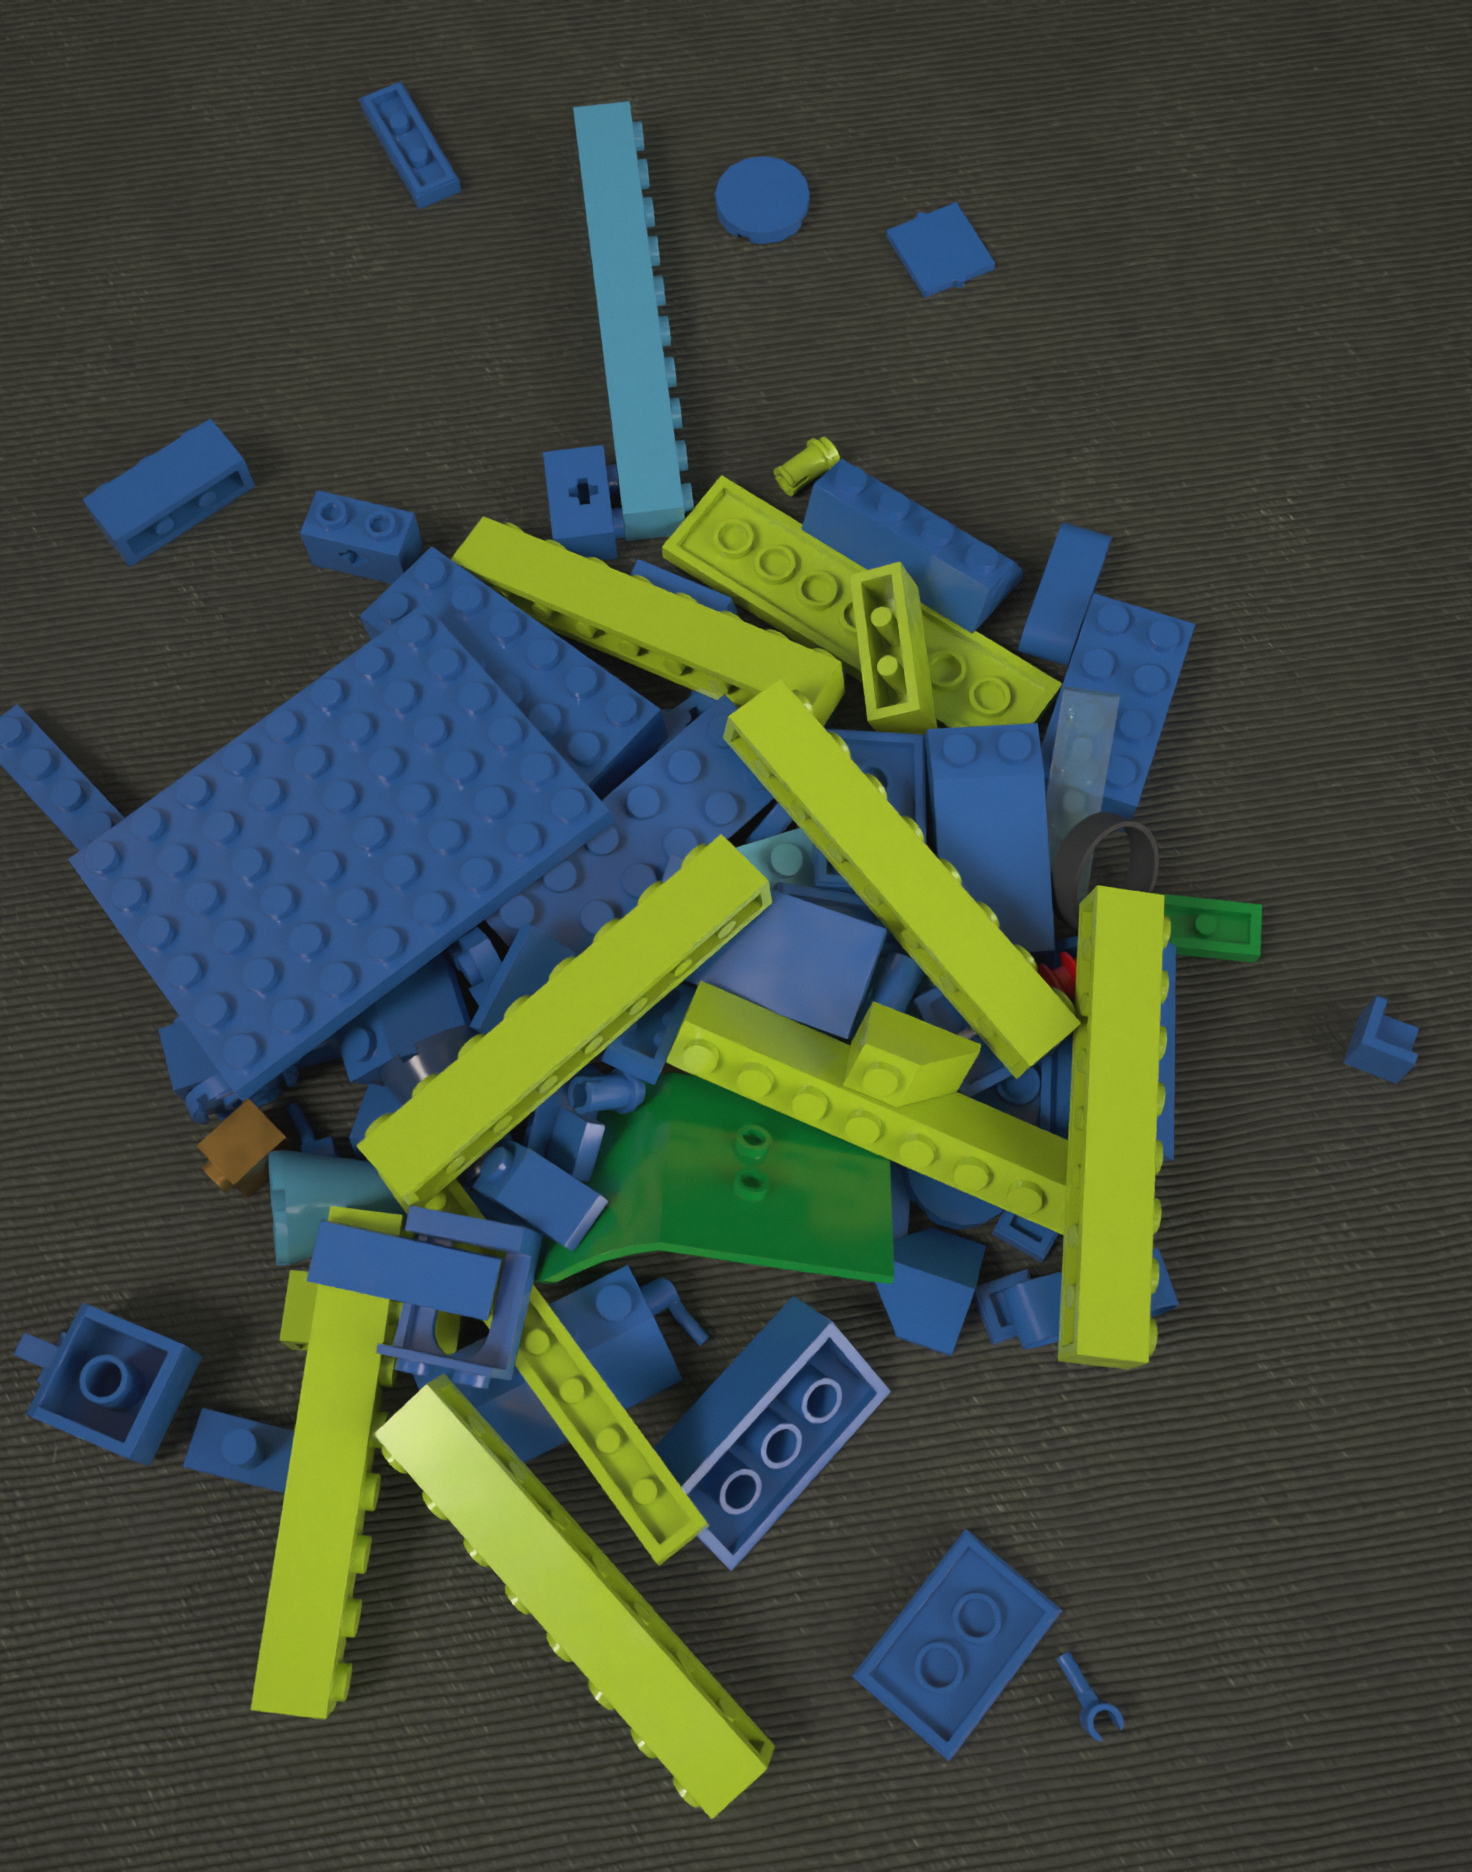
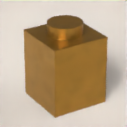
M249 1098L197 1145L210 1160L202 1167L207 1175L224 1192L234 1185L247 1198L269 1178L268 1155L270 1151H298Z

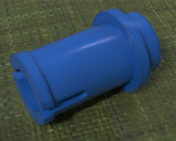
M618 1068L612 1070L608 1075L576 1076L571 1080L568 1087V1100L572 1109L577 1108V1114H588L594 1111L611 1109L618 1113L626 1114L634 1111L645 1098L644 1081Z

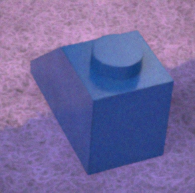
M507 1138L501 1147L494 1149L485 1158L480 1168V1176L472 1186V1188L523 1226L544 1234V1237L574 1252L608 1202L600 1194L533 1150Z

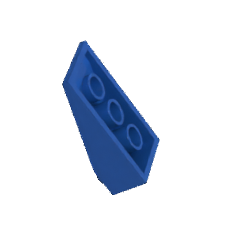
M1038 724L927 729L925 736V793L930 850L938 859L944 858L955 867L962 880L961 886L975 902L981 901L994 912L999 921V929L1013 945L1018 944L1022 946L1030 955L1053 954L1055 952L1045 780Z

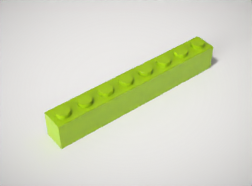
M483 516L451 558L457 565L547 629L715 700L720 699L725 694L737 709L781 678L791 691L794 689L798 690L808 699L813 707L814 717L824 726L845 693L841 661L837 660L829 652L819 648L810 649L792 642L776 630L768 629L765 631L750 625L729 611L718 612L699 604L687 594L680 592L674 594L654 586L649 580L640 575L630 576L612 569L598 558H585L570 552L554 540L543 541L524 533L512 523L506 522L501 524Z
M779 678L728 716L723 739L1016 1079L1022 1076L1082 1024L1075 1016L1076 1011L1070 999L1059 989H1051L1036 972L1037 965L1030 953L1018 944L1013 945L999 929V921L994 912L981 901L975 902L961 886L962 880L955 867L946 859H938L924 843V835L919 826L906 815L900 816L887 801V793L879 780L870 773L864 774L850 758V750L844 740L837 733L825 730L814 717L812 705L800 691L795 689L791 691L784 681Z
M722 834L709 845L703 843L691 850L684 858L681 869L667 881H657L650 885L642 893L638 900V905L621 920L615 918L602 926L596 933L592 945L578 957L570 956L561 961L553 969L549 976V981L532 996L527 994L514 1001L506 1010L503 1021L489 1033H481L471 1038L458 1053V1059L441 1074L433 1073L424 1078L412 1092V1098L395 1113L389 1112L380 1116L368 1127L365 1132L366 1138L356 1146L409 1207L411 1205L422 1208L772 904L769 880Z
M1097 885L1079 904L1075 1016L1082 1024L1073 1031L1058 1361L1128 1370L1148 1364L1149 1356L1153 1354L1157 1343V1324L1153 1318H1150L1151 1294H1154L1159 1282V1263L1156 1258H1152L1153 1234L1158 1231L1161 1221V1203L1158 1198H1154L1155 1175L1159 1173L1163 1162V1145L1161 1140L1156 1139L1157 1117L1161 1115L1165 1103V1087L1162 1082H1158L1159 1061L1163 1058L1167 1045V1031L1165 1026L1160 1025L1161 1005L1167 997L1169 988L1168 972L1162 970L1163 950L1169 941L1171 922L1169 916L1164 915L1165 895Z
M700 980L676 1034L666 1063L1064 1235L1068 1140L958 1092L895 1107L843 1086L850 1045Z
M330 1206L328 1220L417 1239V1233L405 1230L408 1216ZM318 1284L251 1710L326 1719L336 1708L337 1701L345 1702L347 1699L352 1674V1663L343 1662L346 1637L355 1638L357 1634L362 1607L361 1599L352 1598L356 1573L365 1574L371 1549V1536L362 1535L366 1510H375L380 1489V1474L371 1472L375 1448L381 1449L383 1444L374 1433L390 1419V1412L381 1411L384 1386L393 1387L397 1375V1370H395L397 1357L376 1353L378 1344L391 1346L394 1325L398 1326L403 1302Z
M444 1373L427 1383L374 1433L383 1444L381 1450L389 1464L403 1474L408 1473L423 1490L422 1497L427 1507L440 1519L450 1520L464 1536L463 1543L469 1555L481 1566H490L506 1584L505 1592L511 1603L526 1615L532 1614L547 1631L546 1637L554 1652L564 1661H573L589 1679L588 1685L596 1700L606 1709H615L631 1727V1736L636 1745L645 1755L652 1759L657 1757L673 1775V1782L677 1791L688 1804L693 1807L700 1806L713 1819L768 1769L775 1747L773 1743Z

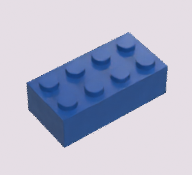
M1093 593L1041 746L1047 808L1082 819L1099 812H1111L1132 820L1195 627L1194 623ZM1119 828V829H1117V830L1126 832V831L1124 830V828Z

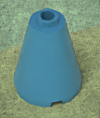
M288 1150L269 1152L270 1195L277 1266H290L312 1258L320 1220H328L330 1206L408 1216L378 1174L379 1171L370 1161Z

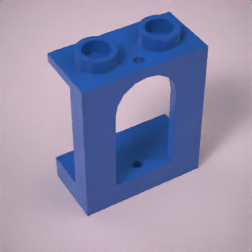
M410 1205L405 1230L419 1234L418 1240L453 1247L454 1242L507 1252L493 1318L484 1346L470 1357L455 1359L447 1355L439 1347L435 1336L439 1310L403 1302L394 1345L378 1344L376 1353L397 1357L395 1370L431 1377L434 1365L454 1369L451 1382L488 1389L491 1377L512 1380L544 1234L525 1227Z

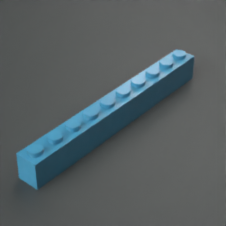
M630 101L573 107L626 541L667 537L676 531L685 520V514H690L694 506L691 483L681 484L679 471L688 470L685 440L675 441L674 429L682 428V417L679 398L670 399L668 387H677L674 357H664L663 346H671L668 315L658 316L657 306H665L666 302L663 276H653L652 267L660 266L657 236L648 237L647 228L655 227L652 197L642 198L641 189L650 188L647 159H637L636 151H645L642 122H632Z

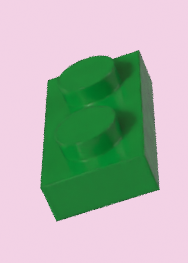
M1160 894L1165 895L1164 915L1170 918L1171 931L1169 942L1176 946V955L1256 963L1261 956L1262 904Z

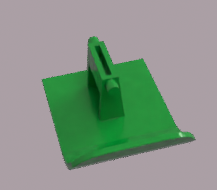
M673 1072L660 1074L654 1085L644 1081L645 1098L634 1111L626 1114L618 1113L613 1109L598 1111L596 1120L605 1125V1130L592 1176L589 1182H580L600 1194L608 1202L574 1252L543 1236L533 1280L535 1283L542 1284L556 1283L604 1261L635 1253L661 1250L892 1285L894 1279L890 1160L701 1077Z

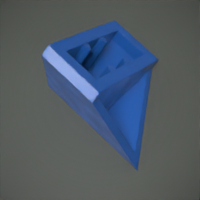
M932 1227L893 1240L894 1279L892 1285L877 1282L875 1284L895 1331L896 1338L950 1357L952 1356L976 1288L986 1248L985 1245Z

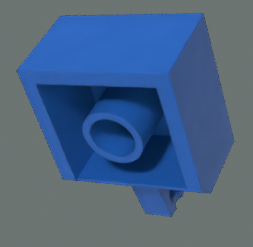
M85 1303L81 1304L67 1334L62 1332L55 1345L24 1333L13 1354L43 1368L37 1380L41 1385L26 1413L27 1416L150 1467L203 1357L182 1343Z

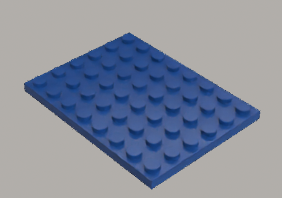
M423 602L68 860L230 1088L242 1101H245L614 822V819L604 803Z

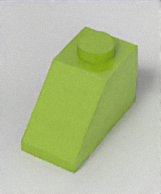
M873 1001L851 1042L843 1086L895 1107L956 1093L977 1058L981 1044Z

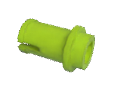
M821 437L818 440L811 438L807 441L806 449L782 466L776 467L773 472L777 476L776 481L783 491L789 496H794L797 494V491L831 469L840 460V457L834 445L826 437Z

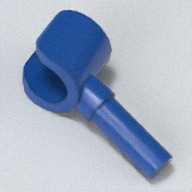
M293 1103L286 1108V1112L300 1136L303 1153L340 1157L333 1136L316 1140L315 1133L298 1103Z
M656 1278L640 1287L653 1316L669 1308L673 1318L699 1346L710 1337L685 1309L673 1284L669 1280Z
M1070 1651L1058 1657L1057 1661L1082 1705L1079 1712V1721L1083 1730L1094 1739L1102 1742L1100 1735L1093 1726L1095 1715L1102 1710H1107L1116 1728L1122 1730L1123 1718L1120 1711L1107 1701L1098 1698L1094 1689L1089 1686Z

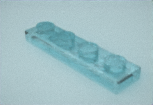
M1065 686L1063 689L1046 796L1050 872L1055 855L1068 833L1080 821L1102 810L1121 694ZM1095 847L1089 854L1080 874L1077 889L1078 909L1080 902L1088 894Z

